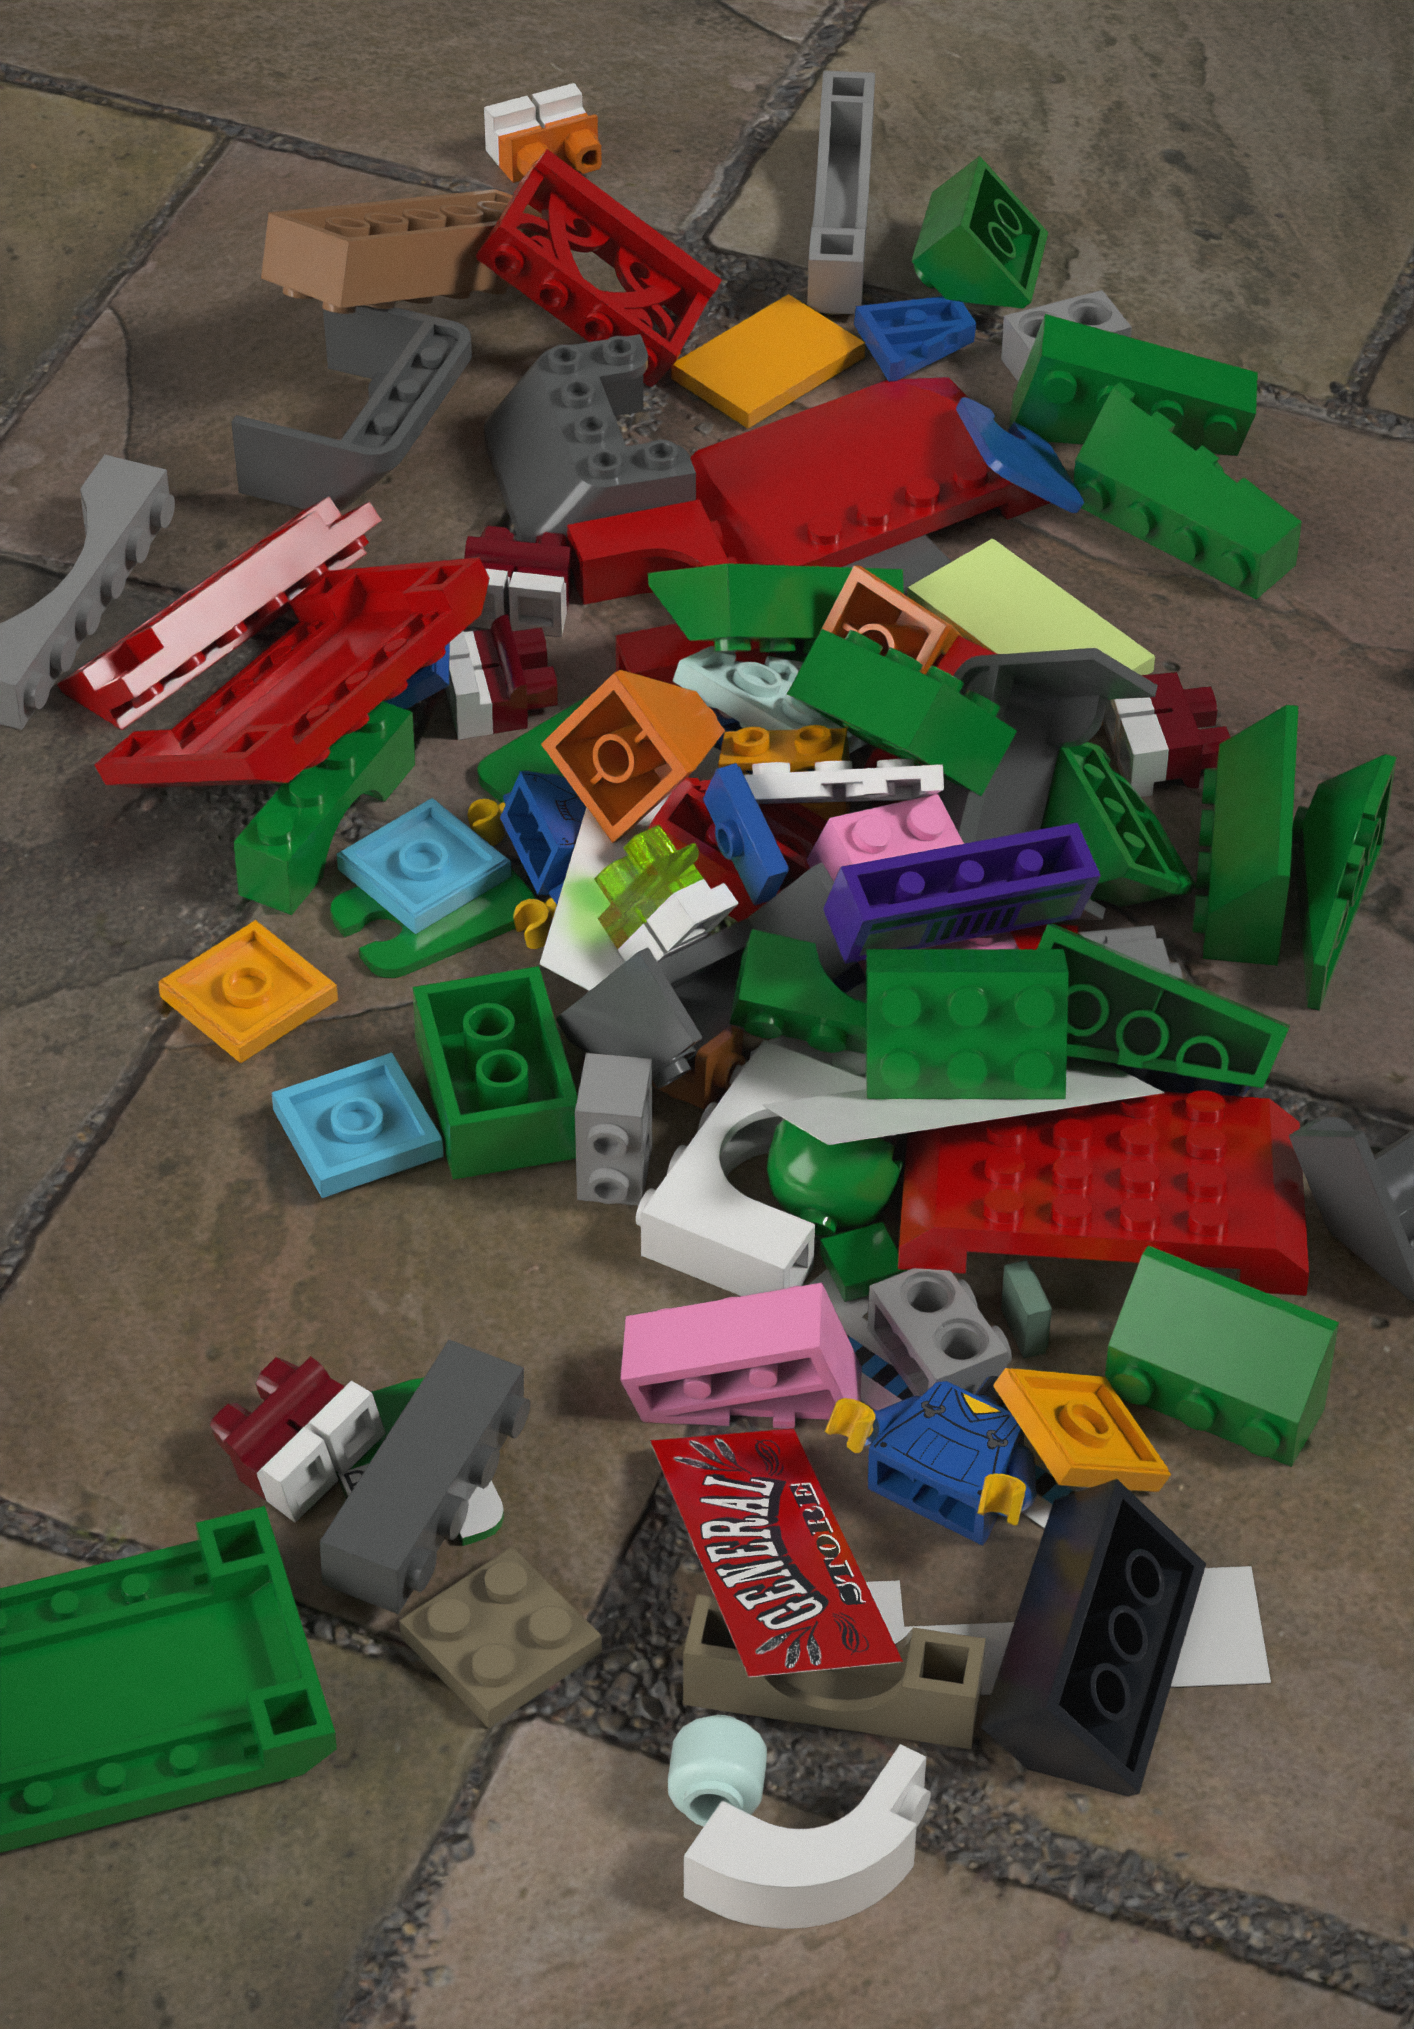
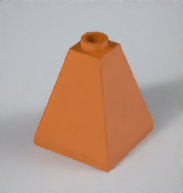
M854 565L822 629L844 639L850 630L858 632L881 645L883 648L879 654L884 657L890 647L920 662L923 665L920 673L926 674L930 666L934 665L941 653H947L957 636L963 637L952 625L858 565Z
M619 670L614 672L541 745L611 842L615 843L622 839L697 768L725 730L717 720L714 711L705 704L697 691Z

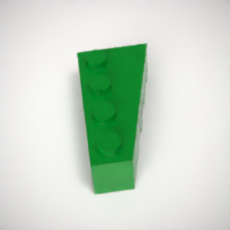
M1047 924L1037 949H1064L1069 972L1067 1056L1257 1088L1264 1087L1291 1025L1056 924Z

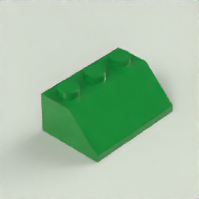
M978 156L932 192L911 262L914 264V269L919 279L931 289L936 288L947 300L1023 309L1032 302L1048 231L982 157Z
M1147 1246L1141 1256L1108 1344L1105 1377L1116 1393L1129 1403L1146 1406L1175 1418L1192 1429L1206 1431L1240 1445L1257 1456L1269 1457L1292 1467L1325 1410L1339 1322Z

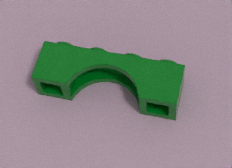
M386 702L379 703L368 713L369 721L355 732L341 736L329 747L330 755L324 761L314 767L302 770L289 783L281 785L234 841L238 895L289 915L296 911L323 878L333 836L351 804L362 794L385 802L415 766L413 714L411 711Z
M752 929L742 956L729 1024L744 1027L746 1032L760 1038L775 1039L785 1036L807 1041L809 1046L822 1052L839 1053L848 1050L865 1054L866 1003L847 995L830 980L820 963L816 944Z

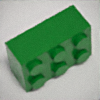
M821 629L787 695L840 728H847L848 733L861 741L900 759H913L915 766L943 764V779L982 796L1017 730L996 717L1001 707L971 690H967L965 696L961 695L959 692L964 683L937 667L930 666L926 674L920 673L923 666L920 662L890 647L885 657L880 655L879 653L883 647L858 632L850 630L844 639Z
M866 949L865 1077L867 1099H1066L1069 972L1064 949Z
M539 966L412 987L416 1043L440 1134L443 1139L452 1179L576 1159L575 1108L578 1096Z

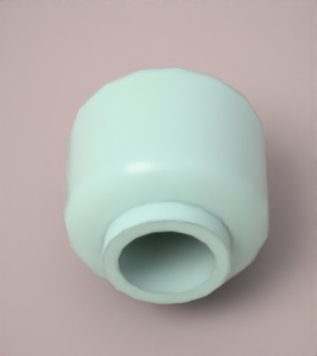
M727 1715L697 1718L683 1726L673 1741L668 1774V1795L675 1807L695 1824L701 1826L706 1825L722 1801L750 1815L753 1814L762 1800L767 1763V1747L761 1735L747 1723Z

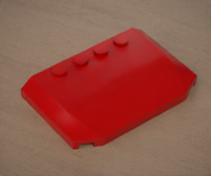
M949 377L899 379L890 382L885 380L699 449L690 457L696 472V500L700 499L710 521H718L723 535L724 552L727 557L734 556L738 564L843 567L995 507H998L1001 510V514L1008 520L1051 503L1001 477L985 463L956 411V406L961 398L969 397Z

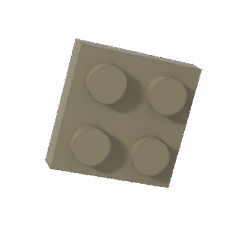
M513 1547L508 1548L399 1620L400 1637L488 1728H491L602 1653L601 1634Z

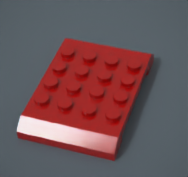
M480 558L325 571L289 601L299 620V623L173 729L134 731L95 763L94 766L105 785L130 788L289 783L302 770L314 767L324 761L330 755L329 747L341 736L355 732L369 721L368 713L379 703L392 699L402 693L408 686L406 680L417 670L432 665L445 655L446 650L444 647L482 615L490 577Z
M1200 1090L1192 1093L1164 1092L1162 1094L907 1133L898 1269L946 1270L952 1273L966 1274L967 1252L1139 1263L1147 1246H1151L1201 1267L1237 1269L1238 1282L1265 1293L1306 1296L1309 1265L1303 1170L1289 1139L1290 1134L1300 1129V1122L1270 1098L1225 1096L1212 1091Z

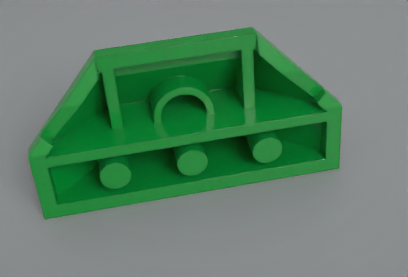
M1089 742L1076 747H1060L1040 829L1078 823L1101 875L1089 899L1094 902L1096 899L1123 907L1190 894L1196 884L1162 825L1132 785L1110 768L1109 762L1111 759L1103 749Z

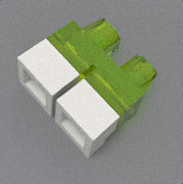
M660 825L634 836L623 848L628 855L612 862L594 878L611 904L598 917V920L625 962L637 952L649 947L658 962L703 940L708 935V932L712 931L739 904L725 883L711 889L693 864L699 856L696 844L693 843L676 850Z

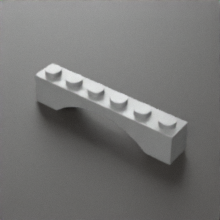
M823 71L815 205L808 261L807 306L818 313H826L828 315L855 314L856 306H862L875 93V73Z
M104 454L80 488L86 539L84 548L73 569L52 592L34 606L0 623L1 725L22 730L35 710L44 707L55 681L62 671L66 672L70 669L75 659L76 651L87 635L95 633L102 613L112 599H117L121 595L126 579L136 564L142 563L146 559L150 544L160 529L166 528L170 524L174 514L175 500L173 495L169 494L166 469Z

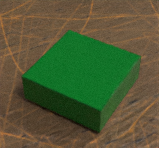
M883 1222L823 1238L820 1241V1255L844 1302L868 1296L870 1285L908 1271L898 1269L899 1252Z

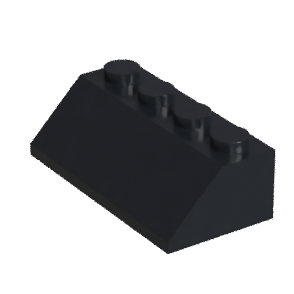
M1118 1479L1053 1501L981 1728L1028 1770L1129 1797L1140 1794L1206 1563Z

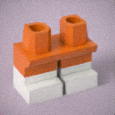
M575 83L532 94V101L528 96H523L484 107L486 151L512 183L521 181L546 149L569 166L575 167L582 174L599 170L602 166L601 144L598 140V116L596 114L588 116L582 107V93Z

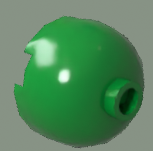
M784 1119L775 1129L769 1149L767 1172L772 1195L779 1205L788 1214L815 1224V1236L827 1238L834 1236L836 1230H855L870 1224L888 1207L898 1185L903 1161L892 1160L895 1147L880 1137L827 1145Z

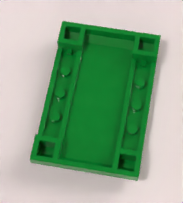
M265 1506L196 1522V1541L0 1588V1853L302 1776L337 1750L335 1729Z

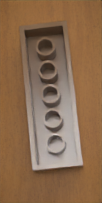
M493 189L269 212L261 279L283 286V294L300 299H318L323 301V309L340 314L355 313L356 306L362 305L379 309L394 308L395 301L401 300L417 304L432 303L433 296L440 295L453 299H468L472 291L488 294H505L507 287L512 285L478 261L476 254L513 195ZM527 205L523 213L542 218V214L530 205ZM518 229L529 238L537 235L542 236L529 229Z

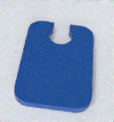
M961 398L956 406V411L985 463L994 472L1071 513L1079 512L1084 504V500L1054 449L1047 441L1016 422H1013L1007 432L994 421L995 415L991 409L969 398Z

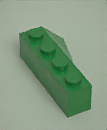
M1119 382L1110 392L1075 459L1073 483L1084 500L1081 509L1257 600L1296 566L1302 521L1243 477L1238 482L1234 481L1224 473L1223 468L1218 463L1219 457L1203 445L1195 451L1172 433L1175 426L1173 422L1158 411L1151 416L1132 402L1136 394Z

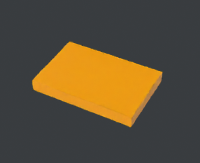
M787 294L678 359L671 366V379L749 429L865 358V342L790 294Z

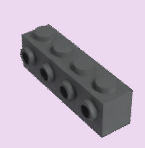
M447 1341L320 1540L322 1585L398 1615L413 1590L422 1592L426 1588L435 1569L436 1553L445 1538L453 1540L457 1537L467 1516L470 1497L477 1487L484 1489L489 1485L498 1466L499 1450L508 1436L514 1439L517 1438L526 1423L530 1410V1400L524 1398V1367L455 1341Z

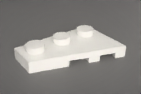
M913 759L877 761V768L852 769V761L816 762L815 771L790 772V763L785 762L758 763L752 765L753 774L744 775L758 804L912 800L934 795L944 790L943 764L914 766Z

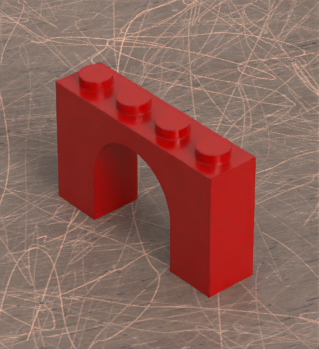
M700 499L567 525V547H571V577L583 605L637 594L654 593L648 585V573L719 564H738L734 556H726L720 525L717 520H709ZM677 623L615 635L616 672L623 670L681 687L673 682L679 661L705 648L714 646V641H689ZM751 642V651L735 652V661L756 662L763 665L767 656L776 657V653H759V642Z

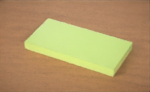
M993 538L907 587V597L952 625L965 639L996 654L1097 648L1140 675H1148L1154 671L1155 655Z

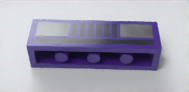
M1072 823L842 866L839 869L823 911L844 962L850 963L865 960L866 949H922L1080 918L1101 875L1078 823Z

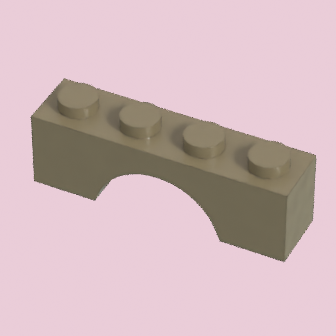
M696 1595L683 1652V1705L972 1749L982 1690L986 1638L913 1627L902 1640L895 1644L903 1660L901 1663L748 1677L716 1598Z

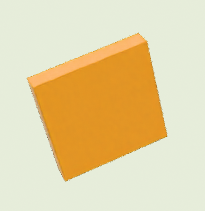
M256 920L158 981L160 997L239 1063H243L338 1001L337 984Z
M1005 1368L994 1383L993 1387L1058 1485L1094 1487L1118 1479L1128 1490L1159 1492L1171 1476L1168 1467L1106 1377Z

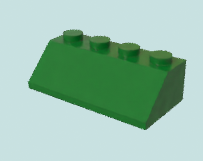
M719 564L648 573V585L689 641H714L715 652L751 651V642H759V653L795 652V643H803V653L808 654L853 567ZM864 568L904 594L903 569Z
M1285 705L1219 744L1217 768H1205L1201 804L1213 805V810L1202 809L1198 846L1210 847V853L1199 852L1195 889L1207 890V896L1196 895L1192 928L1194 933H1204L1203 959L1278 966L1291 868L1299 709L1297 705Z

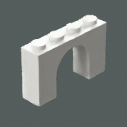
M763 1040L749 1061L745 1060L746 1063L744 1065L738 1064L729 1082L732 1084L719 1103L711 1102L707 1106L701 1117L697 1134L688 1146L680 1145L671 1158L667 1176L657 1190L650 1188L644 1194L636 1213V1224L641 1227V1256L740 1296L802 1286L814 1265L815 1224L745 1196L735 1189L726 1178L742 1162L752 1157L769 1153L776 1126L784 1118L762 1105L866 1089V1079L767 1040ZM901 1134L880 1138L895 1147L901 1139Z

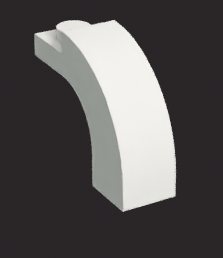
M900 1744L860 1804L845 1817L821 1827L790 1829L775 1826L722 1801L684 1855V1898L734 1921L780 1929L825 1925L850 1917L874 1905L889 1894L914 1866L916 1828L927 1810L931 1797V1792L924 1788L926 1756Z

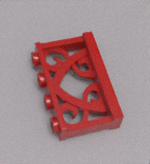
M548 149L545 150L520 181L511 200L476 254L478 261L588 342L606 340L614 336L626 337L640 334L648 352V367L643 374V383L650 387H653L677 361L707 302L716 292L722 279ZM527 205H530L542 214V218L523 213ZM518 229H529L542 236L537 235L529 238ZM571 250L583 253L593 252L612 266L626 292L602 291L585 280L575 263ZM663 305L678 316L675 323H673L672 319L662 308ZM651 318L658 325L661 335L652 329Z

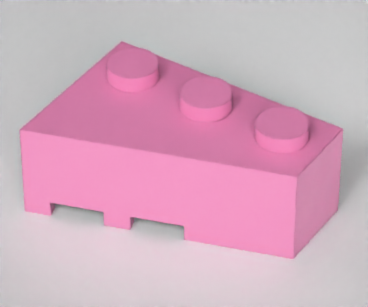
M823 1283L793 1286L787 1289L741 1297H729L717 1301L677 1308H665L653 1312L626 1316L620 1380L642 1422L729 1426L730 1415L773 1417V1428L795 1429V1418L829 1420L839 1399L849 1398L861 1402L862 1367Z

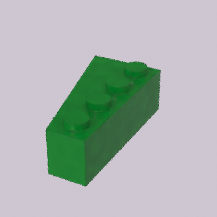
M1045 314L1012 397L1009 428L1013 422H1016L1038 434L1047 442L1083 445L1113 387L1121 382L1136 394L1132 401L1135 405L1150 416L1156 411L1164 415L1175 424L1172 433L1195 451L1203 445L1213 454L1238 456L1256 416L1258 372Z

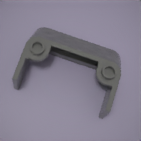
M362 305L356 306V312L352 314L334 313L323 309L328 369L372 379L368 386L369 401L341 440L236 415L231 423L239 493L301 509H306L330 496L339 512L349 507L400 464L470 362L472 357L471 334L463 324L396 307L379 309Z
M1097 648L980 655L965 661L954 674V677L964 683L959 693L965 696L967 690H971L999 705L1001 708L996 717L1017 730L982 796L974 794L945 779L944 790L936 793L942 800L963 843L1040 830L1059 748L1076 747L1089 741L1102 724L1108 700L1155 697L1158 685ZM1089 899L1080 918L1071 920H1103L1105 907Z
M821 862L810 868L748 918L657 962L649 947L637 952L556 1018L557 1023L568 1041L583 1051L593 1054L652 1059V1080L657 1089L672 1083L691 1070L687 1061L695 1058L697 1051L732 1025L729 1022L742 956L752 929L815 943L820 963L831 981H834L860 962H844L823 911L834 884L833 879ZM736 1026L746 1032L744 1027Z

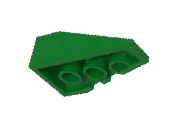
M1381 755L1319 783L1310 806L1299 805L1296 811L1292 828V841L1299 843L1296 875L1307 1008L1320 1011L1383 847L1397 759L1395 756Z

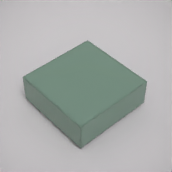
M1027 1260L1004 1265L1001 1311L1022 1357L1025 1359L1046 1354V1348H1048L1052 1308L1031 1264H1028Z

